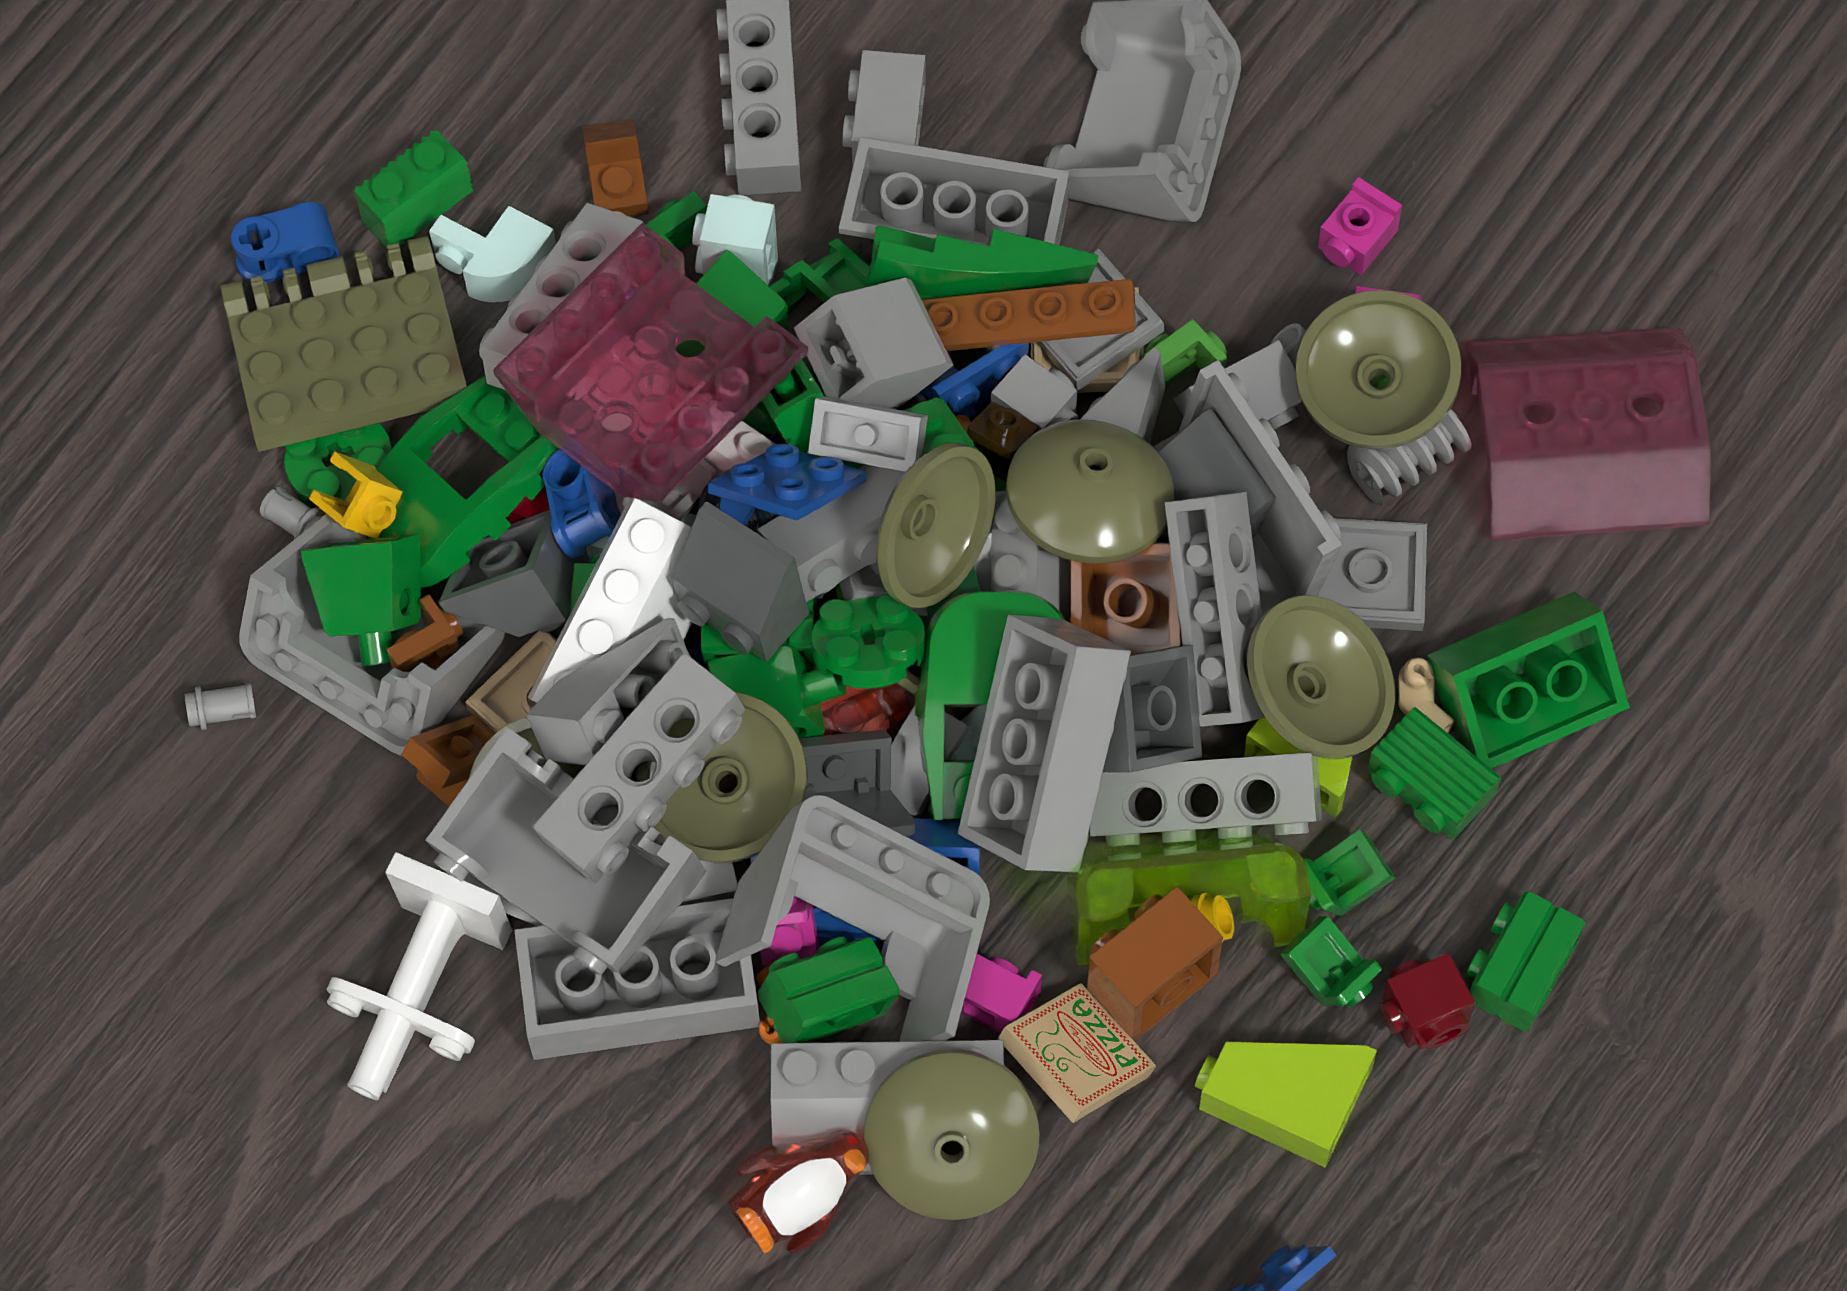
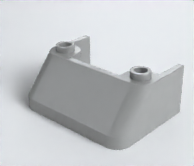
M812 796L796 804L741 877L715 963L725 967L771 946L777 923L789 913L795 896L884 941L881 951L882 964L889 968L897 982L899 995L910 1000L899 1042L944 1041L954 1037L990 905L989 891L983 879L974 871L827 796Z

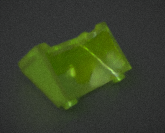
M1262 833L1252 834V837L1208 838L1196 841L1091 850L1083 853L1079 872H1068L1067 892L1076 966L1089 965V956L1092 955L1090 949L1102 935L1111 929H1116L1120 933L1130 925L1128 908L1140 907L1155 894L1165 897L1176 887L1190 901L1195 895L1201 893H1209L1211 896L1221 895L1224 898L1238 897L1242 923L1255 920L1263 924L1271 932L1274 947L1290 945L1304 932L1311 898L1304 859L1282 839L1272 834Z

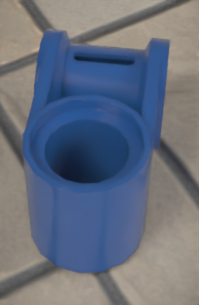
M317 202L299 203L288 209L261 216L248 217L241 220L231 233L232 247L237 254V270L240 276L248 283H251L250 278L261 275L267 283L282 279L284 276L283 270L295 268L297 275L305 272L308 273L307 264L339 257V251L326 209ZM251 231H255L257 238L253 242L250 234ZM264 260L265 270H260L259 261Z
M567 446L557 450L547 460L543 469V481L552 516L550 519L551 528L563 552L570 558L576 559L584 555L585 547L607 536H611L621 513L615 496L614 481L608 472L575 447Z

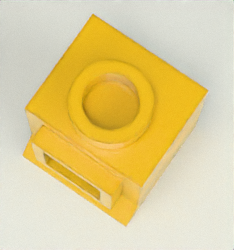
M334 452L330 462L357 479L346 500L315 489L309 499L343 528L372 538H378L381 531L394 521L396 516L395 506L400 500L403 491L381 475L375 466Z

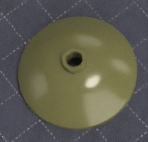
M1373 290L1360 292L1333 303L1318 315L1307 329L1297 353V387L1303 405L1311 418L1332 437L1360 448H1395L1425 436L1448 414L1460 387V351L1455 336L1446 321L1433 308L1421 300L1395 291ZM1382 375L1387 377L1390 382L1386 387L1376 389L1370 385L1371 379Z
M1082 419L1064 421L1043 428L1029 437L1019 447L1008 470L1006 496L1011 514L1016 523L1037 545L1065 559L1099 564L1121 561L1137 555L1151 546L1161 536L1167 526L1164 502L1174 501V485L1166 463L1159 453L1143 438L1115 424ZM1089 467L1098 468L1100 471L1092 470Z
M961 443L941 445L915 461L902 475L893 489L879 524L876 558L884 588L896 601L913 608H925L942 601L963 582L979 558L993 519L995 481L989 462L978 450Z
M1297 596L1286 599L1272 607L1260 618L1252 632L1248 646V675L1255 699L1274 729L1293 746L1320 758H1349L1373 746L1383 736L1391 721L1395 704V686L1389 660L1372 630L1348 608L1330 599L1318 596Z
M737 692L735 693L745 708L744 713L741 715L742 722L740 727L726 743H717L703 759L705 763L699 776L689 786L685 788L680 786L665 803L667 808L663 817L653 827L661 833L665 840L670 835L691 849L697 858L704 862L731 863L758 855L790 810L796 804L804 801L807 791L808 768L806 756L800 739L792 726L769 704L755 697ZM683 718L676 721L670 729L669 737L681 738L686 736L693 729L695 720ZM647 761L639 764L636 770V782H643L651 778L656 771L657 763ZM726 775H735L738 779L737 787L730 793L720 792V780Z
M956 1049L937 1050L906 1061L890 1073L880 1084L866 1114L864 1129L865 1151L870 1168L879 1184L902 1206L920 1215L935 1219H968L986 1214L998 1208L1014 1196L1023 1186L1034 1167L1038 1153V1117L1027 1089L1004 1065L992 1058L972 1051ZM947 1141H957L963 1146V1149L957 1155H947L942 1151L941 1147Z

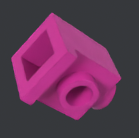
M1358 177L1352 184V190L1321 226L1318 248L1335 265L1342 268L1349 267L1362 275L1397 233L1402 204Z
M976 954L961 1014L1001 1034L1004 1027L1032 1011L1041 995L1042 975L1031 970L1027 979L1021 977L1020 970L1012 963L999 957H992L991 960H988Z

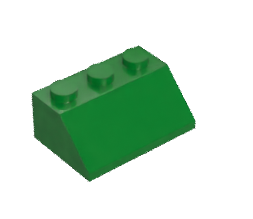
M1575 591L1427 655L1428 661L1433 667V676L1435 677V685L1440 702L1445 712L1455 720L1453 726L1466 749L1491 769L1630 708L1604 613Z

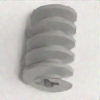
M1450 409L1444 419L1432 431L1418 440L1389 449H1366L1350 445L1347 451V461L1351 474L1361 490L1375 504L1382 506L1383 497L1380 489L1384 488L1394 498L1402 494V488L1398 480L1399 477L1410 486H1415L1419 483V475L1416 470L1417 465L1423 472L1431 475L1437 471V465L1433 457L1434 454L1441 461L1448 464L1454 460V453L1450 444L1453 443L1458 450L1464 453L1471 449V441L1458 416Z

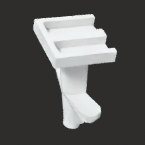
M396 852L385 873L401 907L421 917L387 996L335 977L331 978L327 987V991L330 993L327 1003L339 1012L348 1016L358 1017L362 1009L378 1015L347 1084L353 1091L373 1100H379L381 1093L387 1092L415 1030L432 1038L429 1047L449 1059L460 1061L464 1053L471 1052L475 1040L470 1035L424 1013V1010L451 951L462 935H468L503 950L513 931L499 895L468 882H461L449 874Z

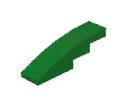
M993 229L986 246L937 234L930 251L880 239L870 264L867 284L877 285L906 277L912 280L918 294L945 297L1083 284L1089 282L1097 265L1099 255Z

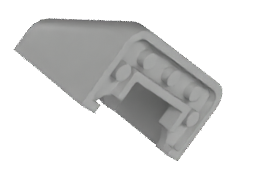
M1208 0L1093 2L1087 24L1084 25L1081 32V44L1084 52L1089 55L1098 70L1076 147H1073L1071 144L1054 146L1049 156L1045 158L1043 167L1069 171L1070 200L1169 222H1196L1204 211L1240 78L1241 56L1239 47Z
M325 514L250 575L239 633V643L244 655L258 669L386 749L401 755L410 737L438 728L500 646L505 632L455 615L463 631V635L457 638L460 649L438 669L433 670L422 662L411 672H403L396 668L392 669L390 662L377 665H362L358 635L330 637L324 632L303 564L301 551L328 543L364 540L366 536L343 528L328 514ZM422 611L421 618L417 624L391 631L393 645L407 632L416 629L422 630L426 627Z
M506 727L427 837V843L439 853L434 863L461 882L469 874L577 947L572 956L596 974L601 976L606 968L618 973L695 889L706 873V869L691 849L670 835L665 840L660 832L650 827L647 832L642 830L627 847L629 853L623 864L613 874L609 876L604 874L594 884L548 846L532 828L574 779L564 773L559 765L548 759L547 761L535 751H529L532 746L530 742ZM614 805L602 807L595 815L594 825L605 826L613 822L617 817L619 808Z

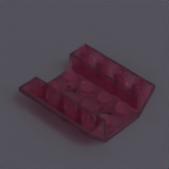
M641 223L493 369V372L541 435L620 496L661 503L809 351L807 345L768 316H765L753 327L686 277L683 253L645 224ZM686 340H697L706 347L700 355L695 357L681 356L675 350L681 342ZM614 413H623L632 420L631 424L622 431H610L603 427L602 422L608 415Z
M1680 327L1465 343L1471 395L1478 394L1489 470L1484 493L1491 541L1709 525L1710 442L1695 349ZM1643 397L1653 399L1659 404L1661 412L1653 417H1645L1634 410L1632 402ZM1532 405H1540L1548 409L1553 418L1546 424H1534L1527 420L1523 410Z

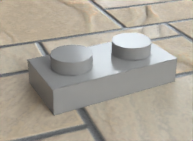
M821 396L815 398L808 453L906 472L923 455L928 415Z

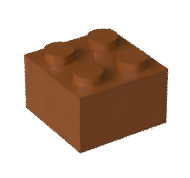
M1170 543L1152 544L1139 554L1116 562L1097 564L1071 560V624L1130 650V655L1183 645Z
M1178 887L1165 897H1162L1160 894L1150 897L1135 912V921L1120 933L1116 929L1109 930L1090 949L1092 955L1089 956L1087 990L1134 1042L1218 976L1223 936Z

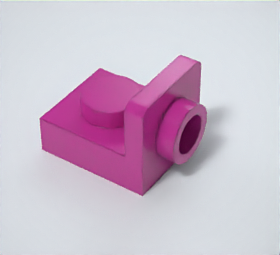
M794 896L789 913L777 923L771 946L760 950L762 965H772L778 959L792 953H797L801 959L816 954L820 946L813 905Z

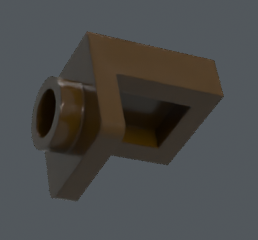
M992 401L968 425L966 433L973 440L974 447L989 462L993 475L1007 482L1008 470L1015 453L1029 437L1038 432L1040 426L1020 416L1017 412Z

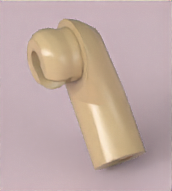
M1412 658L1406 662L1399 672V708L1405 715H1408L1412 708H1418L1448 733L1453 727L1455 720L1435 704L1433 667L1423 658Z

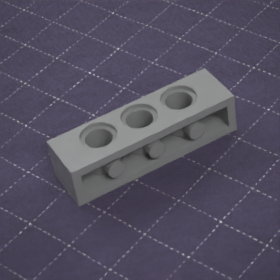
M726 0L727 8L717 9L719 40H728L729 53L719 54L721 85H731L732 98L722 99L724 130H734V144H724L726 176H737L738 195L801 191L789 0ZM754 42L763 43V45L759 47L747 46L748 44ZM755 87L767 88L765 91L762 92L749 91L750 89ZM757 132H767L770 134L763 138L751 136Z
M586 203L574 221H569L565 225L560 240L548 256H543L538 261L534 275L522 291L516 292L512 296L507 311L496 326L488 329L480 343L479 354L483 360L487 384L541 403L546 401L648 260L643 221Z
M1239 492L1164 502L1182 644L1193 645L1200 727L1244 723L1264 718L1265 716L1251 688L1247 666L1250 638L1256 624L1262 617L1247 493Z
M684 652L532 828L548 846L594 884L604 874L606 876L613 874L627 858L629 853L627 847L642 830L647 832L650 827L653 828L661 820L667 808L665 803L680 786L682 788L689 786L699 776L705 763L703 759L717 743H726L736 733L742 722L741 715L745 711L738 696ZM683 718L695 720L693 729L686 736L681 738L669 737L670 729L676 721ZM647 761L657 763L655 773L648 780L643 782L631 780L632 773L639 764ZM607 805L619 806L617 817L613 822L605 826L594 825L595 815L602 807Z
M1312 753L1186 761L1131 773L1102 772L1101 785L1097 793L1090 823V836L1106 835L1107 847L1140 844L1139 833L1162 832V843L1196 841L1195 829L1218 828V839L1252 837L1253 825L1274 824L1275 835L1309 833L1308 822L1322 821L1318 757L1313 756ZM1257 780L1268 782L1275 792L1274 804L1264 813L1253 810L1247 802V790ZM1203 783L1213 787L1218 795V806L1207 817L1197 814L1191 805L1193 790ZM1147 787L1154 789L1162 800L1161 811L1153 820L1142 818L1135 808V799L1138 793Z

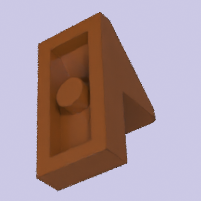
M634 119L582 126L594 205L610 211L621 212L629 217L649 214Z
M471 715L410 737L401 755L417 768V779L450 807L468 782L472 766L479 752L496 733L478 717Z

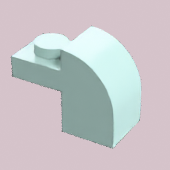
M510 206L507 207L486 238L443 215H440L429 231L438 262L453 273L461 274L463 272L468 296L485 302L509 301L516 292H521L534 275L538 261L543 256H548L556 245L553 228Z

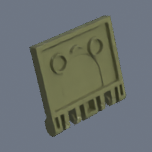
M428 236L407 240L415 272L406 274L399 244L387 245L388 251L386 256L394 277L376 282L373 280L374 270L371 258L367 256L366 250L354 253L362 285L350 287L343 256L307 264L314 297L302 298L295 268L283 270V285L290 302L272 307L269 304L270 293L267 282L263 280L262 275L252 277L250 279L258 310L249 312L241 280L220 285L258 452L429 411L467 387Z

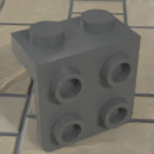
M885 730L799 738L804 749L808 768V783L804 800L816 795L827 796L903 836L915 834L914 818L890 790L891 737Z

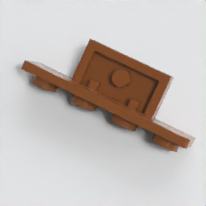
M1130 279L922 300L946 351L1131 333L1136 329L1135 288L1133 281Z

